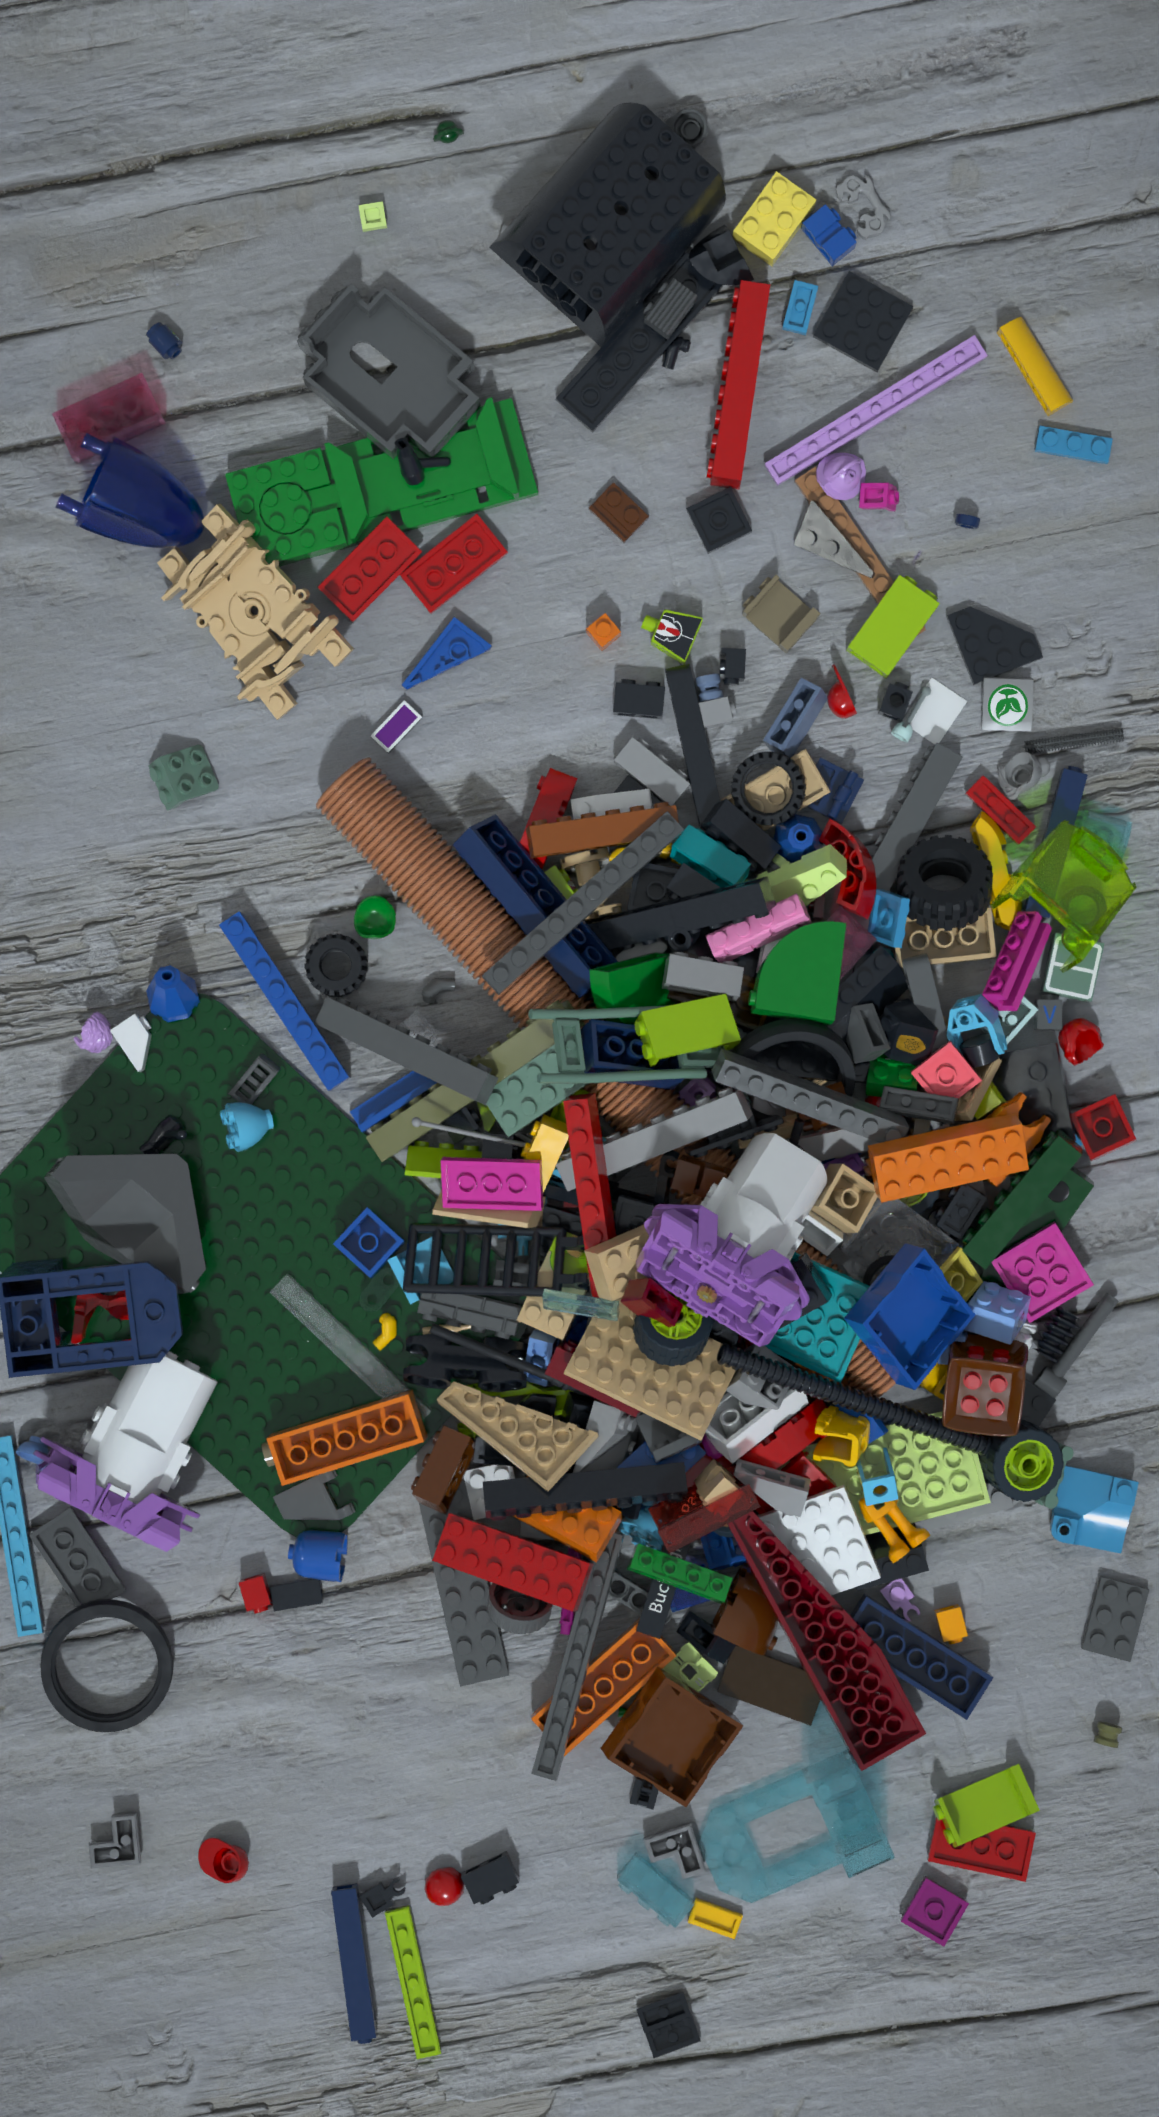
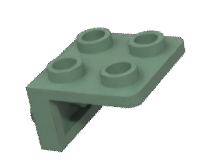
M201 745L191 746L160 756L148 765L150 777L155 782L159 791V798L167 811L177 808L187 800L214 792L219 788V784Z

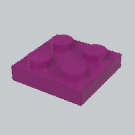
M925 1876L900 1921L944 1947L968 1907L969 1902Z

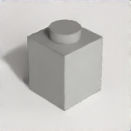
M728 696L699 703L704 730L733 723L736 710L734 702L729 703Z

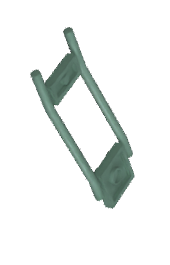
M665 1006L579 1010L530 1009L528 1013L530 1019L554 1020L552 1027L558 1072L560 1073H538V1083L586 1084L682 1078L705 1079L707 1071L704 1068H713L721 1049L725 1048L722 1045L677 1055L679 1068L681 1069L584 1073L586 1068L580 1023L577 1020L638 1017L642 1011Z

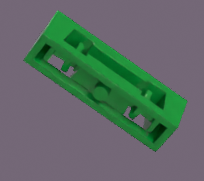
M639 1543L635 1545L627 1570L720 1604L725 1602L733 1579Z

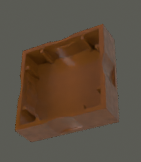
M657 1667L604 1742L601 1750L607 1759L636 1777L647 1780L658 1791L687 1807L707 1779L712 1766L724 1755L742 1729L743 1724L736 1715L665 1670Z

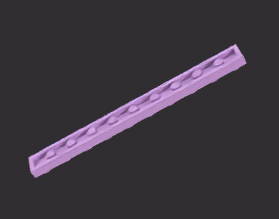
M974 335L769 460L764 466L778 486L986 359L988 355Z

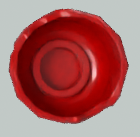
M438 1868L432 1871L426 1878L424 1890L431 1903L438 1906H449L459 1900L464 1893L465 1885L461 1878V1873L455 1868Z

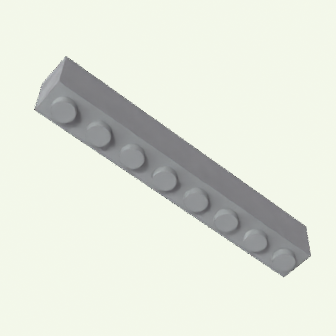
M727 1087L719 1091V1096L712 1099H710L709 1095L696 1100V1105L687 1108V1105H682L672 1110V1115L665 1117L664 1114H660L651 1118V1123L642 1126V1123H637L627 1128L629 1131L620 1135L618 1131L606 1136L603 1148L607 1175L747 1121L753 1114L743 1092ZM571 1151L563 1153L561 1155L562 1159L556 1164L567 1192L576 1188Z

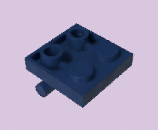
M820 757L816 766L831 792L807 807L842 824L864 779L858 777L857 773L853 771L848 772Z

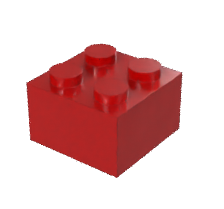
M1116 1094L1071 1114L1073 1124L1091 1161L1137 1141Z

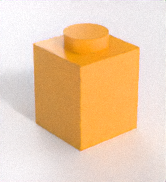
M958 1604L934 1610L943 1642L948 1641V1644H956L963 1641L962 1637L968 1636L961 1607Z

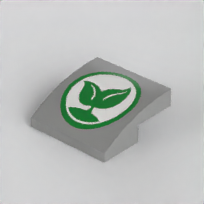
M983 677L981 729L1031 732L1033 678Z

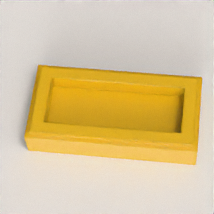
M696 1897L687 1922L735 1939L743 1914Z

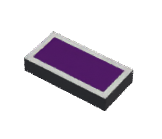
M404 700L374 731L371 738L389 754L422 719V716Z

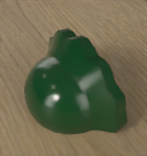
M445 120L438 125L437 134L433 140L434 142L452 143L457 140L459 135L464 134V130L458 128L453 121Z

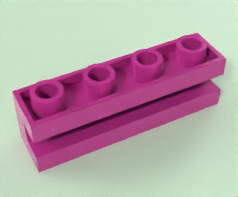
M1037 911L1017 912L982 995L997 1011H1018L1051 933L1052 927L1048 923H1040L1042 916Z

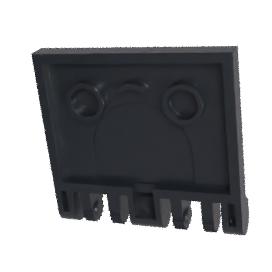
M1052 1043L1002 1054L999 1058L1002 1062L992 1082L1006 1102L1019 1092L1027 1096L1018 1115L1022 1125H1029L1044 1115L1051 1119L1043 1132L1040 1142L1034 1148L1042 1147V1141L1050 1131L1055 1133L1058 1128L1076 1141L1058 1044Z

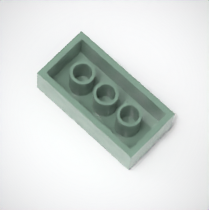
M555 1044L495 1085L487 1101V1106L508 1137L519 1132L543 1114L562 1103L569 1096L590 1084L537 1082L538 1073H560L558 1072Z

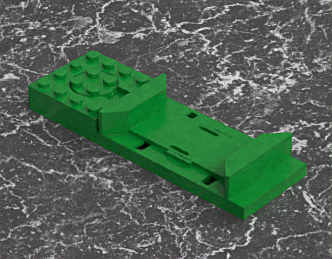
M492 397L488 398L484 406H480L467 420L469 430L462 432L458 430L435 456L449 457L451 464L447 467L423 468L425 478L417 485H408L401 474L397 456L392 459L385 452L374 456L371 446L374 443L368 438L336 447L331 443H325V450L317 448L225 474L238 523L249 520L255 526V532L251 537L262 549L269 550L265 555L266 562L271 564L272 561L279 560V567L359 545L386 516L392 521L390 512L400 510L404 525L397 527L402 532H407L537 496L538 490L512 398L493 403ZM409 442L418 458H429ZM485 486L489 501L479 503L476 488Z

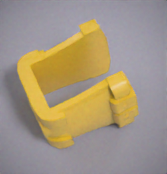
M832 1405L829 1408H825L817 1419L815 1434L826 1435V1437L816 1445L813 1451V1460L820 1462L822 1459L842 1462L848 1467L855 1466L860 1455L864 1453L869 1444L870 1422L863 1416L857 1418L848 1415Z

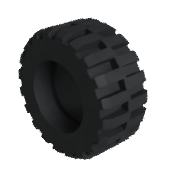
M938 835L931 836L930 840L926 841V839L917 842V846L912 845L906 851V854L902 856L897 871V894L910 899V909L907 916L911 920L916 919V923L923 927L925 925L930 926L932 930L942 928L944 931H952V928L957 927L961 929L966 927L967 923L973 924L976 922L978 916H983L987 911V906L990 905L992 897V865L987 859L986 853L983 850L978 851L979 846L973 842L967 843L965 838L958 837L956 839L952 838V835H945V837L940 838ZM937 875H950L959 878L965 885L951 891H940L929 887L924 882Z

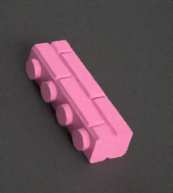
M794 894L777 902L776 906L769 911L770 914L765 917L755 918L754 915L749 916L743 922L731 923L706 935L713 956L719 963L731 961L753 951L754 948L762 947L786 936L799 927L812 924L804 902L798 894Z

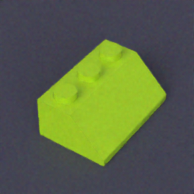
M414 1141V1146L408 1145L405 1175L441 1178L442 1157L482 1158V1152L478 1151L479 1146L464 1145L463 1150L454 1149V1144L439 1143V1148L429 1147V1142Z

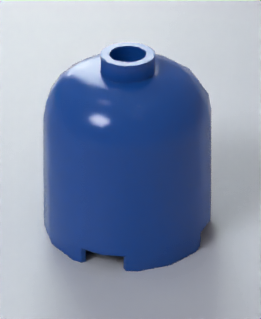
M306 1530L300 1533L295 1540V1544H290L288 1550V1559L293 1560L295 1572L299 1576L342 1582L345 1565H341L342 1554L347 1555L348 1535L342 1532Z

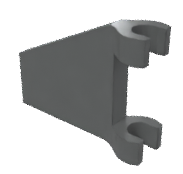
M336 1470L316 1475L273 1496L283 1519L340 1520L353 1514L356 1510L352 1502L339 1509L337 1508L325 1482L338 1476Z

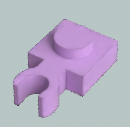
M902 1578L890 1581L879 1589L894 1611L899 1607L902 1608L903 1616L907 1621H911L907 1616V1612L910 1609H914L920 1615L919 1609L909 1602L915 1596Z

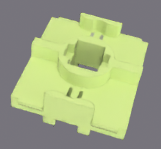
M690 1642L683 1645L677 1656L663 1668V1670L698 1692L715 1679L718 1674L717 1670ZM688 1664L697 1672L692 1678H689L682 1671Z

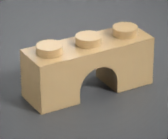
M715 1459L694 1480L698 1488L696 1492L700 1495L699 1498L703 1501L702 1504L713 1514L717 1511L723 1516L743 1494L740 1487L734 1483L736 1480L733 1475Z

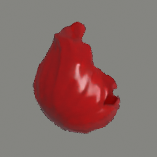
M1075 1018L1066 1023L1059 1032L1058 1040L1064 1052V1057L1074 1066L1083 1063L1084 1060L1087 1061L1088 1058H1091L1093 1054L1104 1046L1100 1036V1028L1091 1021L1084 1018Z

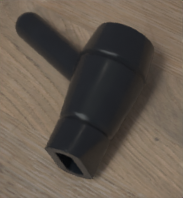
M400 438L394 442L400 471L408 485H417L424 480L423 468L447 467L451 464L449 457L418 458L414 449L405 438Z
M169 1114L157 1125L148 1141L142 1144L139 1149L144 1154H159L160 1151L174 1140L185 1139L187 1132L183 1130L182 1122L177 1117Z

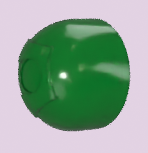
M380 896L366 897L358 905L354 916V927L357 934L368 939H381L388 936L395 928V910L386 899Z

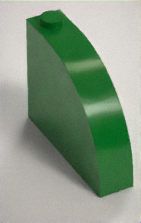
M834 921L812 923L792 931L781 939L764 959L755 980L754 990H750L748 1005L752 1006L751 1013L784 1019H806L830 1026L835 1021L846 923Z
M652 952L590 969V985L597 1009L673 1005L674 1001L666 998L669 990L662 989L665 963L670 954ZM638 1017L603 1019L609 1022L635 1025Z

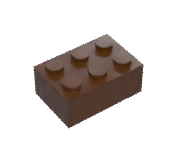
M443 1426L441 1431L438 1430L432 1442L434 1445L431 1454H426L422 1462L424 1469L420 1477H415L411 1490H413L412 1495L420 1504L446 1515L473 1458L474 1441L465 1434Z

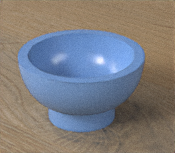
M31 1436L29 1441L22 1443L18 1447L16 1454L27 1461L38 1464L43 1460L33 1454L34 1451L38 1450L48 1454L49 1449L48 1445L41 1442L40 1437Z

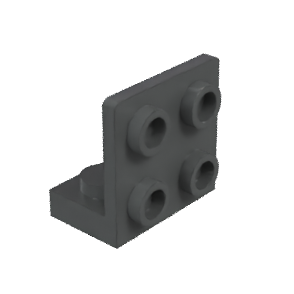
M645 1413L636 1417V1422L656 1464L702 1443V1440L700 1441Z

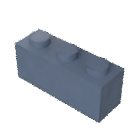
M803 678L799 680L763 739L770 751L784 754L789 758L794 756L827 701V695L821 687Z

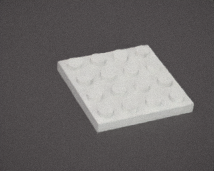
M845 1485L807 1497L801 1517L789 1516L775 1509L757 1515L830 1595L881 1578V1573Z

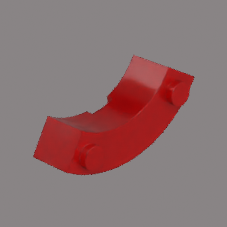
M552 768L549 769L546 777L542 775L536 788L540 792L526 828L532 826L533 821L546 819L548 824L557 822L556 818L563 817L578 778ZM525 828L519 843L530 855ZM548 856L533 859L543 869Z
M829 818L819 841L825 846L831 844L847 859V877L841 881L836 903L847 911L868 920L874 905L877 884L872 858L867 848L854 834Z
M815 1399L786 1421L774 1434H769L739 1459L773 1469L779 1468L818 1437L821 1440L826 1437V1435L815 1434V1427L818 1417L828 1406L823 1400Z

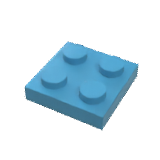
M876 889L867 938L894 948H902L906 919L910 909V899L884 889Z

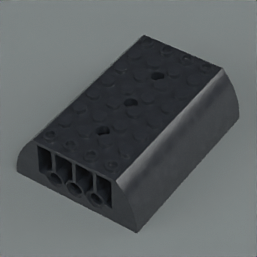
M621 103L607 114L489 248L602 348L721 212L726 201L724 183L720 172L649 108L639 103ZM645 170H647L651 175H653L656 178V180L647 179L645 176ZM620 204L624 206L626 214H617L614 210V205ZM583 240H592L595 243V249L588 250L585 248Z

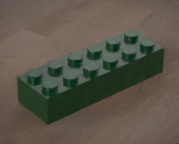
M1059 1128L1055 1133L1050 1131L1042 1141V1149L1039 1152L1034 1150L1027 1158L1029 1170L1015 1173L1010 1179V1187L1007 1190L1002 1188L994 1198V1206L991 1209L986 1207L978 1217V1225L975 1228L970 1226L961 1241L963 1243L962 1251L985 1270L1083 1155L1082 1147Z

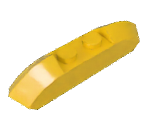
M981 811L972 823L970 832L973 843L979 846L978 851L983 850L992 865L993 882L990 907L994 922L999 927L1009 931L1017 912L1022 909L1020 892H1013L1012 889L1015 886L1014 879L1011 874H1008L1006 866L1008 864V857L1006 851L1001 848L1002 845L1007 844L1005 837L997 823L989 815Z

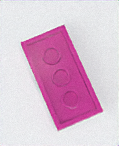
M442 1157L443 1208L542 1211V1160Z

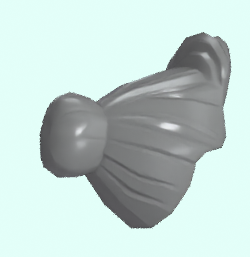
M1028 752L1016 753L1005 766H999L997 769L1001 793L1008 800L1017 799L1020 793L1030 790L1039 782L1041 777H1045L1049 773V761L1044 757L1036 758Z

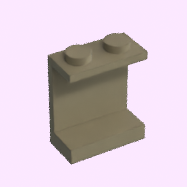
M775 575L772 579L767 577L759 586L761 592L756 597L751 595L743 604L745 610L742 615L787 654L819 618L821 613L814 607L810 609L779 581L780 577L778 575Z

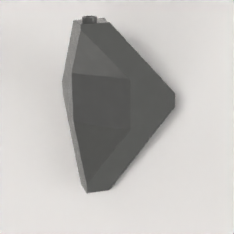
M177 1154L64 1156L57 1160L44 1179L84 1240L96 1250L122 1264L150 1261L177 1283L178 1294L191 1293L197 1288L200 1283L198 1279L206 1270L187 1162Z

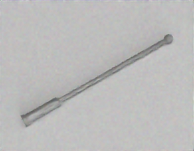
M419 1117L412 1119L414 1127L421 1125L524 1147L525 1142L421 1121ZM569 1149L563 1150L562 1153H561V1155H562L563 1153L567 1152V1151H570V1150H569Z

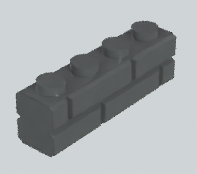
M422 1293L417 1313L423 1314L422 1319L436 1322L438 1317L446 1319V1324L461 1328L463 1323L471 1325L470 1330L485 1333L486 1329L496 1331L495 1336L509 1339L510 1335L515 1336L519 1324L517 1318L523 1306L479 1295Z

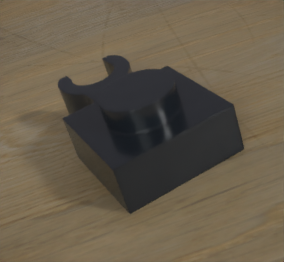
M399 1877L394 1878L386 1888L382 1882H379L360 1894L359 1897L372 1918L394 1905L391 1897L404 1894L405 1887L399 1891L393 1887L395 1883L400 1881Z

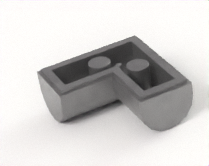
M128 1811L113 1814L111 1816L113 1840L89 1842L91 1869L141 1864L137 1812Z
M691 1823L643 1838L651 1863L675 1856L682 1879L706 1872Z

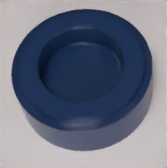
M956 514L954 523L963 528L977 529L979 528L980 518L966 514Z

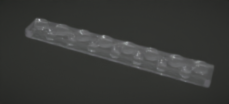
M288 1273L270 1291L285 1308L379 1397L384 1399L411 1390ZM414 1393L423 1421L432 1409Z

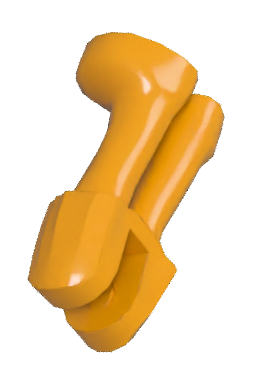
M880 1485L874 1489V1492L882 1494L887 1488ZM863 1497L858 1501L866 1522H873L887 1540L890 1547L888 1557L892 1563L905 1556L910 1551V1548L884 1517L887 1513L912 1548H915L930 1536V1533L925 1528H915L907 1520L897 1506L899 1498L898 1500L884 1502V1506L876 1510L875 1505L866 1506Z

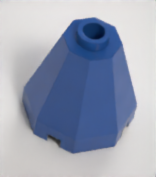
M795 814L789 820L777 824L773 839L782 846L777 854L781 855L788 862L794 863L801 860V856L822 848L823 844L819 841L822 830L815 819ZM797 834H802V838L805 840L799 841L796 838Z
M171 965L160 967L146 990L151 1013L161 1016L167 1022L189 1018L192 1014V1009L200 1003L195 979Z

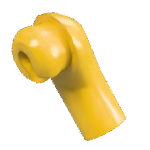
M384 1313L379 1318V1322L382 1324V1333L373 1341V1344L380 1351L397 1335V1321L390 1313Z

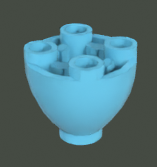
M233 1102L227 1103L225 1110L220 1111L221 1121L223 1125L227 1124L229 1133L226 1135L228 1148H234L237 1152L254 1146L261 1140L267 1130L273 1129L274 1126L269 1109L262 1110L251 1104Z
M658 1501L657 1504L645 1506L642 1503L638 1519L634 1520L624 1516L617 1529L623 1534L632 1537L631 1542L634 1545L639 1543L661 1551L665 1542L661 1528L669 1524L667 1514L669 1505L664 1501Z

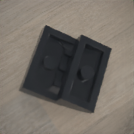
M684 1992L636 2009L654 2059L701 2042Z

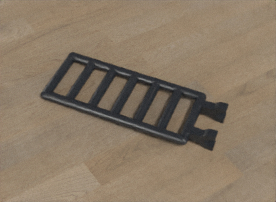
M412 1223L409 1226L403 1291L406 1293L559 1297L562 1293V1287L588 1290L589 1279H587V1273L563 1274L565 1250L584 1252L583 1236L567 1237V1230L564 1227L537 1226L523 1228L509 1225ZM418 1233H433L428 1283H413ZM443 1234H458L453 1284H438ZM468 1234L482 1235L477 1285L463 1284ZM492 1235H507L502 1286L487 1285ZM517 1236H532L527 1286H512ZM542 1236L556 1237L552 1287H537Z

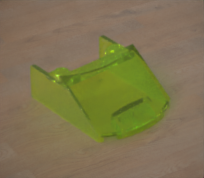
M1066 820L1059 823L1018 867L990 905L995 909L1009 898L1021 902L1031 896L1066 928L1061 935L1062 944L1071 953L1060 968L1063 973L1084 960L1137 888L1135 882L1131 883L1126 873V870H1128L1126 864L1108 843L1083 826L1078 828L1068 824L1069 821Z

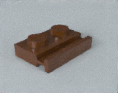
M614 482L589 507V510L623 543L649 518Z

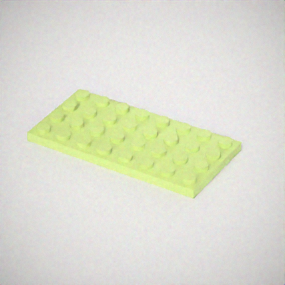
M943 1411L933 1413L931 1415H934L935 1418H942ZM895 1423L887 1425L888 1432L868 1444L864 1453L859 1457L865 1479L887 1475L883 1448H887L896 1480L899 1498L897 1506L910 1523L991 1503L978 1454L967 1451L965 1448L961 1449L958 1446H952L951 1443L947 1444L944 1441H938L937 1438L932 1439L930 1436H924L923 1433L912 1432L909 1428L903 1429L902 1426H895ZM818 1443L809 1445L806 1449L802 1450L803 1452L808 1451L809 1455L807 1456L836 1483L837 1487L845 1485L864 1534L880 1532L873 1522H866L858 1501L863 1498L856 1465L848 1467L839 1461L822 1459L820 1462L813 1460V1451ZM788 1460L786 1463H784L783 1465H781V1466H780L779 1468H777L776 1470H781L783 1467H785V1466H786L789 1462H791V1461ZM883 1503L874 1504L876 1510L884 1506ZM887 1513L884 1517L891 1527H898Z

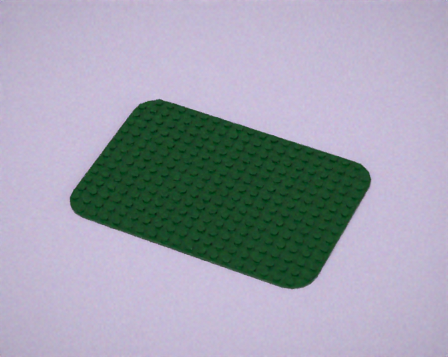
M198 993L200 1003L192 1009V1014L189 1018L167 1022L161 1016L151 1013V1010L145 1016L152 1027L149 1029L152 1036L144 1071L138 1072L124 1050L118 1045L0 1174V1272H4L12 1263L62 1258L64 1270L122 1264L96 1250L84 1240L44 1177L57 1160L64 1156L144 1154L139 1147L148 1141L157 1125L169 1114L177 1117L182 1122L183 1130L187 1132V1137L183 1140H174L160 1151L159 1154H177L188 1163L206 1270L198 1279L200 1283L194 1291L179 1294L183 1334L169 1351L178 1356L176 1360L184 1363L186 1359L198 1365L200 1372L218 1382L187 1443L273 1522L297 1538L300 1533L306 1530L343 1532L357 1520L452 1414L437 1401V1398L447 1388H425L403 1381V1370L405 1367L421 1365L427 1361L422 1355L406 1351V1338L423 1335L422 1328L430 1327L433 1323L446 1325L447 1320L438 1317L436 1322L422 1319L423 1314L417 1313L420 1300L410 1305L388 1261L371 1279L333 1243L367 1207L405 1241L392 1257L407 1250L409 1226L412 1223H463L458 1218L432 1215L437 1199L412 1176L405 1175V1170L391 1157L381 1162L366 1139L367 1135L361 1132L352 1121L228 1008L212 997ZM263 1053L277 1064L281 1070L252 1105L262 1110L269 1109L274 1126L273 1129L267 1130L261 1140L254 1146L237 1152L234 1148H228L226 1135L229 1133L227 1124L223 1125L221 1121L220 1111L225 1110L227 1103L238 1102L228 1093L258 1056ZM260 1064L258 1065L267 1074H270V1072H268L264 1067H262ZM253 1071L252 1075L263 1083L264 1079ZM248 1079L245 1081V1082H246L248 1085H250L254 1090H257V1089H258V1088H257L254 1084H252ZM242 1087L239 1088V1091H241L249 1099L252 1097V1095H250ZM418 1233L417 1244L432 1237L433 1233ZM443 1234L441 1249L454 1272L458 1234ZM467 1235L463 1284L477 1285L482 1240L477 1235ZM492 1249L490 1252L487 1285H493L496 1274L497 1260H503ZM77 1295L56 1297L59 1326L66 1332H73L74 1308ZM479 1295L523 1306L527 1296ZM98 1306L87 1324L86 1336L79 1344L131 1339L129 1320L118 1319L102 1306ZM384 1313H390L397 1321V1335L380 1351L373 1344V1341L382 1333V1324L379 1322V1318ZM520 1322L516 1335H510L509 1339L519 1341L528 1325ZM470 1329L457 1332L478 1342H482V1339L486 1337H497L495 1336L496 1331L486 1329L485 1333ZM129 1366L106 1369L121 1381ZM451 1378V1383L453 1381L463 1385L479 1383V1380ZM413 1390L428 1436L427 1439L413 1446L335 1469L338 1476L325 1482L338 1509L352 1502L356 1512L340 1520L283 1519L273 1496L310 1478L284 1486L281 1485L275 1465L268 1467L262 1452L261 1443L266 1442V1438L270 1434Z

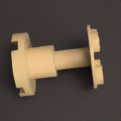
M608 848L597 849L598 852L596 853L585 851L567 856L564 859H560L562 870L575 868L578 884L583 886L600 871L599 862L610 858ZM603 903L585 921L599 918L601 915L622 912V903L604 906Z

